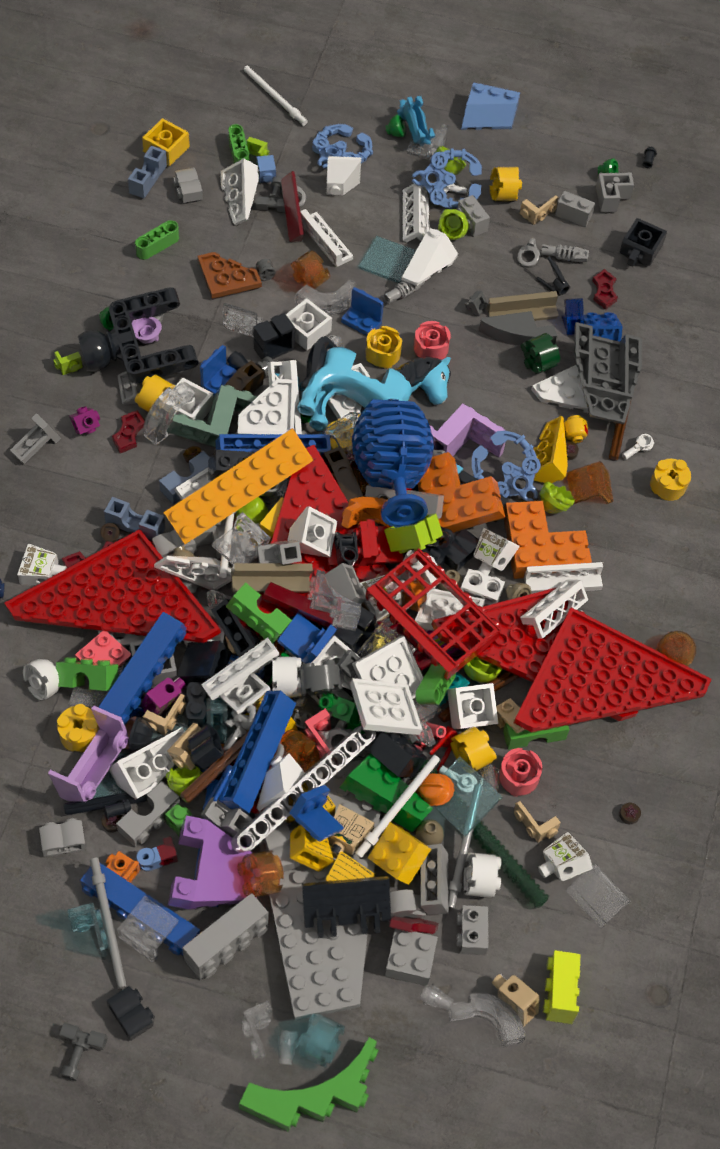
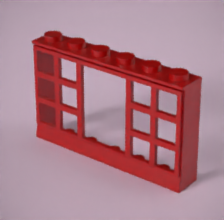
M420 548L366 589L365 598L369 600L374 597L377 600V608L380 611L384 609L388 611L392 624L399 623L404 628L403 633L405 637L409 639L412 636L418 642V650L420 652L426 650L432 656L431 663L434 666L440 664L446 670L444 675L446 680L499 638L501 628L497 621L490 619L486 615L485 610L481 606H477L472 601L471 596L467 592H463L454 579H450L445 574L443 568L436 565L429 554L423 552ZM419 561L424 567L416 572L411 566ZM408 570L413 576L402 583L397 577ZM427 570L437 579L430 585L420 576ZM415 579L425 587L417 596L406 587ZM394 581L399 587L388 594L383 588ZM441 582L464 607L428 635L405 610ZM401 590L412 599L403 607L393 599ZM467 610L477 618L471 625L461 617ZM456 619L466 628L457 637L447 628ZM480 623L491 632L485 638H482L474 630ZM442 630L452 639L443 648L432 639ZM469 632L479 641L470 650L460 641ZM454 644H457L465 652L456 662L446 653Z

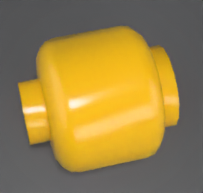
M580 415L570 416L564 422L565 438L567 440L581 443L588 436L587 421L581 418Z

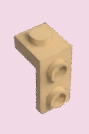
M554 196L540 208H537L525 199L521 203L520 215L535 225L557 209L559 197Z
M180 694L166 718L151 711H146L143 719L150 724L153 732L157 731L166 735L169 730L174 728L177 716L182 714L186 708L185 695Z
M511 698L496 706L497 725L500 728L504 727L505 723H507L516 733L525 730L513 723L520 707Z
M193 723L167 751L173 758L174 764L181 769L184 767L192 770L195 767L190 757L191 751L188 748V737L200 729L197 723Z
M521 801L516 803L514 808L515 817L518 821L524 823L527 833L531 838H535L537 842H540L546 837L548 839L554 837L559 832L558 828L561 822L556 816L539 826Z

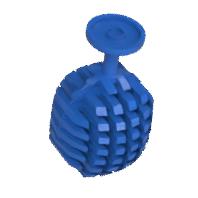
M372 399L359 416L352 434V450L355 462L363 478L371 487L395 489L396 496L388 499L381 508L382 520L387 525L394 527L414 525L426 517L428 507L425 500L420 496L407 494L406 488L413 489L429 468L434 450L432 431L423 411L415 402L399 401L398 399Z

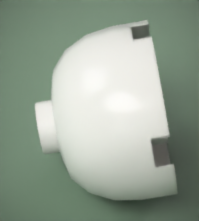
M37 659L24 666V680H29L31 686L28 689L38 700L48 699L59 690V677L54 663L45 659Z

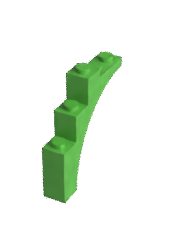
M368 1038L359 1055L347 1068L337 1076L313 1087L302 1090L282 1091L267 1089L249 1083L239 1103V1108L288 1132L291 1126L296 1127L301 1114L298 1111L321 1122H324L326 1116L330 1118L335 1107L332 1101L358 1112L360 1106L364 1108L369 1097L366 1094L367 1086L360 1082L365 1083L370 1070L366 1069L369 1061L374 1062L379 1051L376 1049L377 1041Z

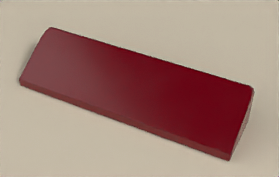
M291 171L281 179L288 236L290 242H301L303 240V227L295 172Z
M270 582L263 595V600L292 613H300L306 619L327 628L332 625L337 629L343 613L273 582Z

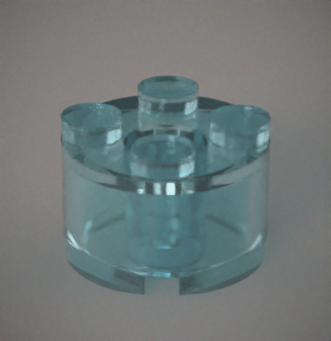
M313 1013L309 1020V1028L306 1034L302 1033L299 1038L298 1046L301 1047L299 1053L302 1057L326 1068V1062L330 1064L333 1061L340 1047L339 1034L344 1035L345 1026L321 1014Z

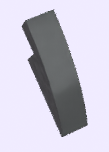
M532 311L484 317L480 320L479 331L507 344L521 346L525 341L543 333H548L553 338L551 340L552 344H556L557 333L554 325L537 327Z

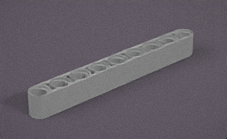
M362 725L352 730L305 772L285 795L268 805L232 838L231 845L233 850L238 853H244L253 849L291 815L289 812L301 794L305 793L301 787L303 782L307 784L308 791L324 785L374 740L376 732L373 730H363L366 733V739H363L361 736ZM346 743L351 745L352 752L346 749ZM332 756L337 759V765L332 763ZM317 769L322 771V779L317 776ZM287 796H290L293 799L292 806L287 804ZM272 809L278 813L277 820L271 816ZM257 823L263 828L261 834L256 831L255 826ZM241 837L247 840L246 848L240 844Z

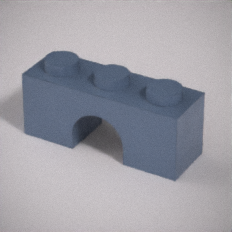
M150 146L143 156L144 164L142 170L135 168L128 178L129 193L141 198L146 197L167 166L165 150Z
M204 451L189 460V468L192 475L182 477L175 471H172L159 480L160 491L173 505L181 501L175 492V488L208 468L210 457Z
M114 497L111 498L104 510L106 523H113L119 529L129 533L140 529L147 539L151 541L152 538L163 534L165 530V518L163 515L146 510L144 515H139L130 508V503Z

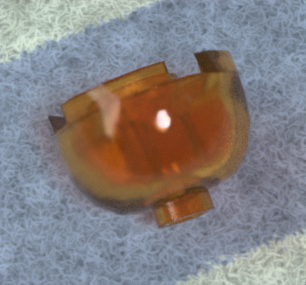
M671 631L660 639L656 651L664 654L673 662L689 667L696 656V644L689 634L683 631Z

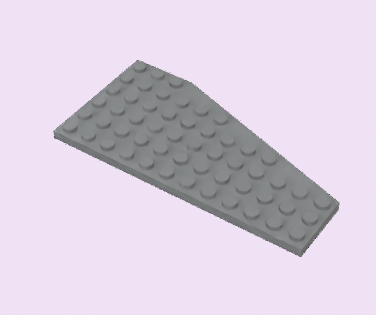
M363 760L348 762L325 783L330 789L328 796L336 806L335 813L339 804L374 822L375 828L380 820V812L374 810L373 805L364 800L361 802L356 799L355 794L346 790L345 792L339 788L347 776ZM317 769V776L322 779L323 773ZM287 796V798H286V802H287L288 805H289V796ZM272 809L271 816L275 820L278 818V813ZM284 820L280 824H287L288 829L292 830L300 825L296 820L289 824ZM257 823L256 831L261 834L263 828ZM262 840L259 843V849L294 1019L299 1020L360 1007L369 916H366L367 934L361 935L360 914H357V924L339 925L338 916H336L337 937H332L330 934V920H322L324 935L323 938H318L317 918H314V927L305 928L302 883L324 882L334 862L320 872L300 863L298 868L275 875ZM371 846L362 858L356 854L350 855L344 852L374 873L375 863L368 859L374 846Z

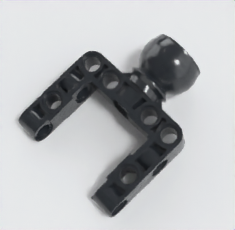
M172 287L112 302L109 306L114 327L111 332L106 331L104 335L99 331L89 330L78 335L87 370H102L110 363L111 359L116 361L118 358L124 361L129 380L137 384L142 383L147 376L158 375L159 377H165L195 368L199 362L192 345L141 356L132 326L133 320L155 317L178 308L181 304L176 289Z

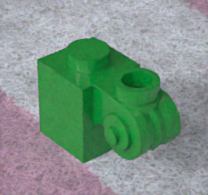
M332 693L322 695L318 705L321 710L326 709L328 712H333L331 715L333 717L359 725L360 717L354 701L342 697L337 699L334 697L335 694Z

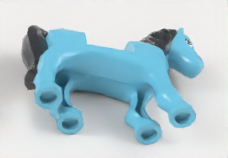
M327 336L321 337L312 345L309 352L306 378L299 385L300 390L303 392L297 409L303 415L311 416L309 424L313 429L324 431L328 425L325 407L327 401L335 395L349 397L365 408L372 399L408 401L412 392L420 386L426 392L431 403L434 405L442 404L448 396L447 384L451 377L448 364L451 357H446L442 360L429 356L415 358L402 364L397 369L388 368L382 382H379L376 379L364 376L360 372L351 370L356 357L355 352L344 347H337Z

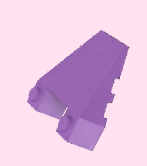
M186 816L182 823L179 844L200 848L195 880L175 877L171 884L168 905L184 909H196L202 906L212 907L219 904L240 903L251 893L257 898L262 859L251 851L238 853L233 850L231 845L232 837L210 821Z

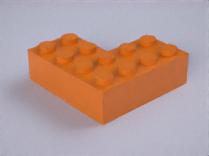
M449 452L432 457L429 468L418 482L419 492L444 495L442 517L438 519L441 527L456 532L505 518L498 482L492 476L460 485L455 458Z
M543 501L506 503L504 523L507 540L519 545L518 550L511 558L514 579L524 578L526 568L531 566L592 563L586 530L549 533Z

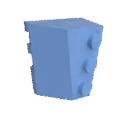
M473 82L461 130H467V127H475L476 130H482V127L512 129L520 92Z

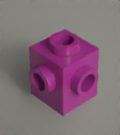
M87 406L78 408L76 410L77 413L69 416L75 432L80 435L83 433L90 434L96 431V427L100 426L98 412L92 408H87Z

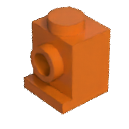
M120 851L116 855L111 854L105 863L107 868L130 883L140 871L139 862L132 860ZM120 863L124 864L123 867H118Z

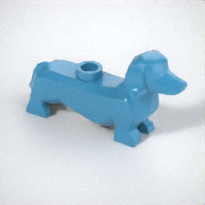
M417 96L415 101H413L412 97H407V101L400 100V108L397 110L398 115L404 121H407L414 143L420 144V146L431 144L430 140L435 137L433 128H430L429 131L427 130L425 114L421 109L423 105L422 97Z

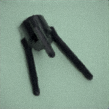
M548 256L547 259L558 276L553 281L554 286H551L540 277L536 279L552 292L556 291L559 295H563L569 291L570 285L564 279L556 262H553L551 257Z

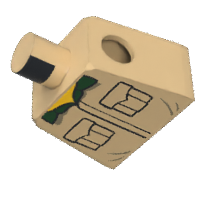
M339 804L334 818L344 829L328 837V841L332 845V855L336 859L341 851L354 855L365 841L364 837L368 832L374 830V822Z

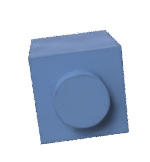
M273 155L258 156L259 182H271L272 178L276 177Z

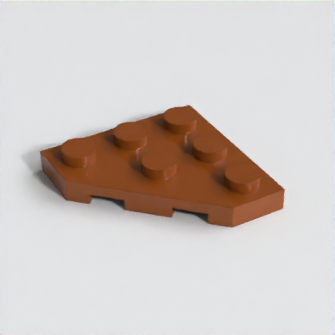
M215 252L197 256L212 299L262 287L259 274L254 268L250 267L248 269L243 267L241 263L230 258L228 260L224 259Z

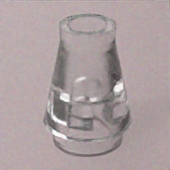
M426 984L420 995V1000L425 1005L442 1008L447 1011L450 1010L454 1001L453 998L449 997L434 984Z
M281 1031L280 1036H278L279 1064L292 1065V1060L300 1041L298 1039L299 1033Z

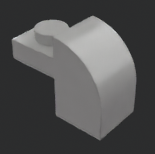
M296 540L279 541L256 546L259 563L289 564L302 561L300 544Z
M210 798L201 814L203 818L210 821L232 838L253 820L241 809H229L219 800L214 801L213 798Z
M413 890L390 892L391 919L394 916L423 918L426 916L425 911L421 907V895L413 894ZM379 912L380 921H382V914Z

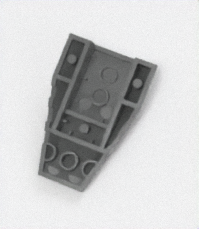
M576 322L574 355L589 416L624 424L630 407V401L634 394L633 391L638 381V375L642 368V338L625 334L619 342L593 336V326Z

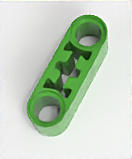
M233 124L228 129L233 162L235 164L242 159L249 161V151L243 127Z
M172 220L166 221L137 238L135 241L137 257L142 260L149 259L179 240L178 223Z
M432 664L416 690L417 703L419 705H439L455 679L456 673L446 680L444 678L446 670L440 664L437 666Z

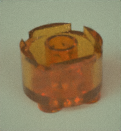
M314 251L306 252L291 263V267L295 272L293 274L294 279L298 283L301 281L308 293L330 279L328 268H323V260Z
M288 730L283 734L280 743L284 746L283 757L290 754L304 772H307L320 760V751L316 748L317 744L303 732Z
M268 850L246 854L242 862L238 863L237 870L240 876L243 875V893L245 896L252 893L255 897L281 891L283 885L279 884L280 879L284 878L283 867L278 855L272 854L274 851Z

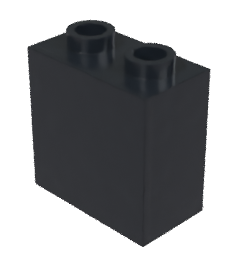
M215 450L208 460V480L215 479L252 455L253 452Z
M221 641L189 642L177 677L181 678L187 687L190 682H206L228 666L232 652Z

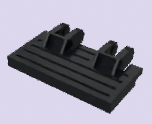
M388 876L302 883L305 928L314 927V918H317L318 938H323L324 935L322 920H330V934L332 937H337L336 916H338L339 925L357 924V914H360L361 935L367 934L366 916H374L373 929L375 933H380L379 912L382 914V921H391Z

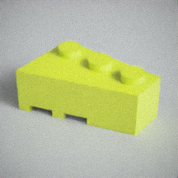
M554 950L552 957H548L547 970H550V978H546L545 991H548V999H544L543 1013H546L547 1021L572 1024L579 1013V1006H576L577 996H579L580 954Z

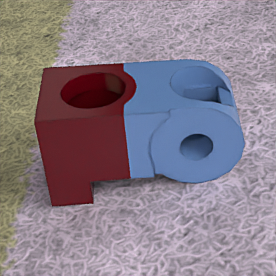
M171 836L163 838V845L152 849L143 848L137 853L136 857L140 869L151 871L178 862Z

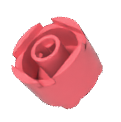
M437 321L422 323L415 331V354L422 358L428 356L441 360L446 358L450 343L449 329L445 325L444 327L439 325Z
M516 748L509 751L502 760L499 770V781L502 787L512 796L516 797L531 793L539 783L542 774V762L538 755L531 750L526 751L523 748Z

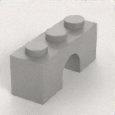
M163 781L147 794L148 803L154 808L150 814L141 816L131 809L116 823L118 832L134 847L145 843L150 833L154 829H159L164 824L165 814L177 803L180 805L179 796Z

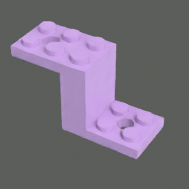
M462 404L438 431L430 426L434 449L444 450L452 456L469 439L482 445L497 457H500L504 452L505 442L502 445L496 446L490 437L497 431H505V429L494 424L487 417L480 415L473 408Z

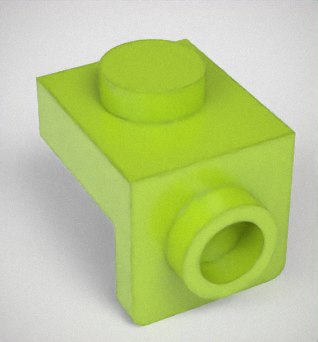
M252 137L248 138L247 147L249 154L255 156L269 155L267 142Z
M58 351L54 352L55 359H53L55 368L57 370L60 369L63 375L83 368L79 352L61 358Z

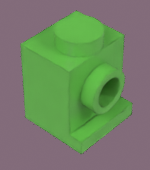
M177 803L165 814L166 824L180 837L185 817H192L193 815L188 808L181 807Z

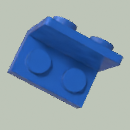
M354 287L352 289L351 307L341 318V323L367 336L372 329H378L382 325L384 303L380 299Z
M589 312L587 315H582L583 322L586 325L593 326V336L621 341L623 325L614 313L597 314Z
M222 345L219 349H215L212 355L200 365L201 387L213 393V397L220 386H224L237 371L226 363V346Z
M297 613L277 642L297 658H301L303 663H312L337 629L330 625L326 630L323 628L320 630L300 613Z
M325 784L301 794L289 812L296 822L302 825L319 842L344 829L322 807L326 803V797L330 792V789Z

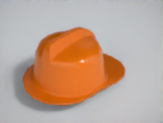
M418 580L411 582L407 586L415 596L425 589ZM402 592L405 594V604H407L412 599L405 592ZM427 594L409 608L419 612V606L425 603Z
M430 773L415 792L430 806L444 805L453 797L454 784L446 775Z

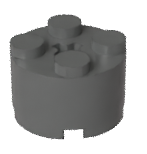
M335 660L323 661V664L315 666L314 663L302 665L301 670L298 671L302 696H306V692H309L310 696L333 693L332 689L336 687L337 691L342 690L339 665L335 664Z

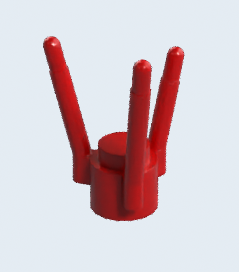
M449 726L445 727L446 734L443 738L434 736L427 744L419 746L424 748L437 739L438 743L429 752L430 755H433L441 746L448 747L436 770L437 773L444 766L452 750L451 743L454 741L451 738L458 735Z

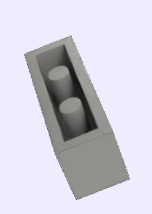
M442 844L427 845L431 848V851L421 865V907L427 915L448 913V853Z

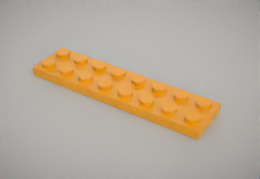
M291 428L164 511V514L183 543L187 544L314 460L294 429Z

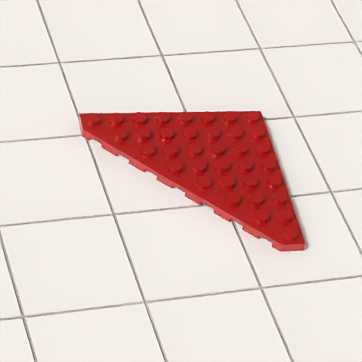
M315 445L306 448L314 461L292 474L289 478L270 544L287 541L290 527L308 506L337 521L336 529H354L359 524L357 523L350 528L341 525L343 520L342 513L348 507L349 502ZM301 553L302 561L293 564H312L313 571L309 576L310 592L298 594L320 604L333 600V595L326 585L327 581L324 575L337 566H328L327 557ZM385 564L353 566L360 583L374 579L378 574L383 576L389 573ZM259 593L261 596L257 600V606L262 612L272 613L278 608L289 618L296 615L263 600L264 593ZM254 630L257 637H260L261 635Z
M140 529L4 603L11 616L17 621L147 636L162 612H165L182 622L186 627L184 641L205 643L221 633L218 625L179 577L154 567V564L163 559V557Z
M556 588L482 607L490 619L497 621L501 631L499 638L476 657L533 682L562 623L541 639L537 637L534 626L523 624L520 617ZM566 601V602H565V605H564V610H565V611H566L567 608H568V603H569V601ZM556 610L553 612L552 620L556 619ZM465 611L461 615L469 625L477 620L470 611ZM453 615L433 620L431 625L434 631ZM457 619L447 626L456 637L466 629ZM545 620L540 622L542 630L545 627ZM482 623L474 628L482 638L491 633ZM443 630L437 634L442 642L448 644L452 641ZM470 632L460 639L469 650L479 643ZM457 644L453 645L454 647L462 650ZM633 711L609 717L623 721L635 717L639 712Z
M571 607L513 723L530 732H536L701 698L706 694L712 679Z

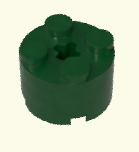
M543 333L521 344V349L525 356L524 365L527 369L531 368L536 374L558 366L557 363L560 362V352L557 344H552L551 340L553 338L548 333Z

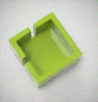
M437 513L426 515L423 520L414 525L391 526L384 530L391 552L399 551V553H405L411 549L417 551L418 548L423 550L426 548L425 545L437 542L436 539L443 535Z

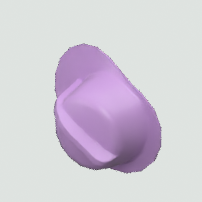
M145 317L132 321L135 336L140 342L145 344L154 341L158 342V336L162 329L158 319L154 317L146 319Z

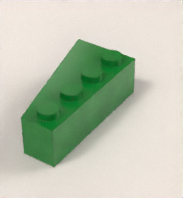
M370 754L347 776L339 788L345 792L348 790L355 794V798L361 802L364 800L373 805L374 810L387 813L407 789L408 785ZM414 792L392 820L413 832L433 808Z

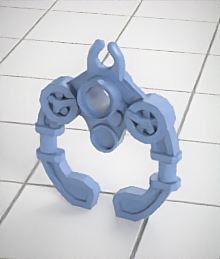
M345 124L325 126L322 132H318L313 140L312 149L315 153L320 154L321 157L318 160V165H322L323 168H327L328 156L361 157L362 163L367 160L368 156L373 155L372 140L364 133L358 134L356 141L364 147L362 149L363 153L358 152L357 154L346 152L347 144L344 141H338L330 145L327 135L332 136L338 133L349 137L353 132L352 127Z
M451 148L443 152H436L431 156V163L425 170H419L412 174V177L422 176L421 181L412 179V182L426 188L430 194L429 198L432 204L448 209L458 207V201H453L452 198L447 199L446 192L443 190L444 187L452 185L456 180L454 174L444 170L448 159L454 160V157H461V160L469 163V171L472 176L482 174V165L478 159L466 152L465 149L454 150ZM429 174L435 175V183L429 182ZM471 184L468 189V197L473 195L477 199L481 194V185Z
M497 431L490 437L494 445H502L507 440H511L515 445L519 443L524 449L522 453L526 455L522 462V467H518L511 462H505L502 465L505 480L504 482L498 481L500 494L506 498L519 495L524 501L530 502L533 499L528 498L526 494L531 491L533 492V498L537 499L538 492L533 486L535 473L540 469L541 463L537 459L532 444L530 445L525 440L524 435L521 436L510 431ZM482 445L474 450L471 460L473 477L478 480L484 478L482 475L484 471L480 467V462L488 454L487 449ZM518 478H523L526 481V485L522 489L517 488L515 485Z

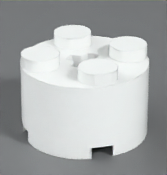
M272 658V691L281 690L288 697L301 696V681L298 673L301 670V658Z
M469 852L466 857L469 865L467 868L464 867L463 888L464 891H467L465 895L492 898L495 896L496 890H500L501 878L498 877L501 858L496 857V855Z

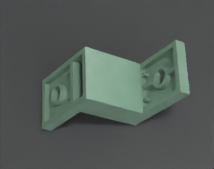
M221 385L213 398L207 424L202 420L189 419L184 414H174L166 432L216 448L215 441L219 434H228L234 410L242 412L257 396L252 395L248 391L235 390L230 385Z

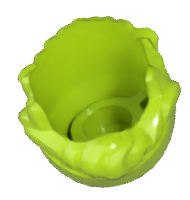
M445 209L440 216L438 230L445 233L449 240L462 238L468 230L466 215L459 210Z
M545 482L539 492L541 501L544 504V510L547 513L557 514L567 511L575 502L571 491H567L565 486L557 487L551 482Z
M257 497L237 510L236 518L242 524H260L268 514V509L264 501Z
M178 767L175 770L171 768L165 777L167 778L168 787L181 797V793L203 773L199 767L192 770Z

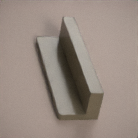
M556 291L489 298L488 315L491 317L532 311L535 321L556 319L559 316L556 308L558 295Z
M234 563L231 569L232 592L237 593L246 582L258 593H265L270 582H273L295 593L310 592L309 576L313 571L312 564Z

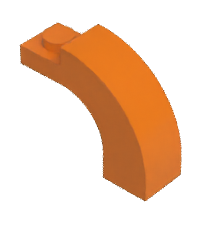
M377 497L350 499L348 507L342 513L343 520L341 525L350 528L360 521L375 519L376 523H380L388 528L391 527L381 517V508L387 499Z

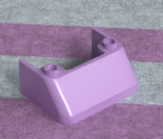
M94 705L91 709L100 729L69 776L65 777L52 770L48 772L60 798L66 801L86 802L92 799L96 793V788L122 748L124 749L129 742L128 733L122 718Z

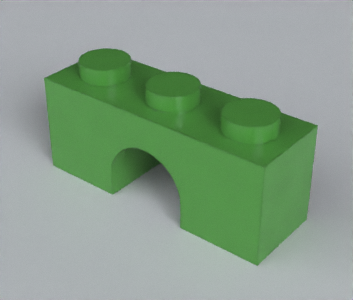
M245 582L226 607L264 639L268 638L273 644L292 620L278 608L272 613L262 612L257 606V600L261 594Z
M65 657L64 661L56 662V670L59 677L58 687L74 688L84 686L85 675H87L89 689L108 691L118 679V664H110V660H98L97 663L93 662V659L90 658L77 661L76 657Z
M505 723L503 734L507 748L510 750L527 747L530 741L537 738H545L546 743L566 740L570 729L568 725L536 732H530L525 729L520 733H516Z

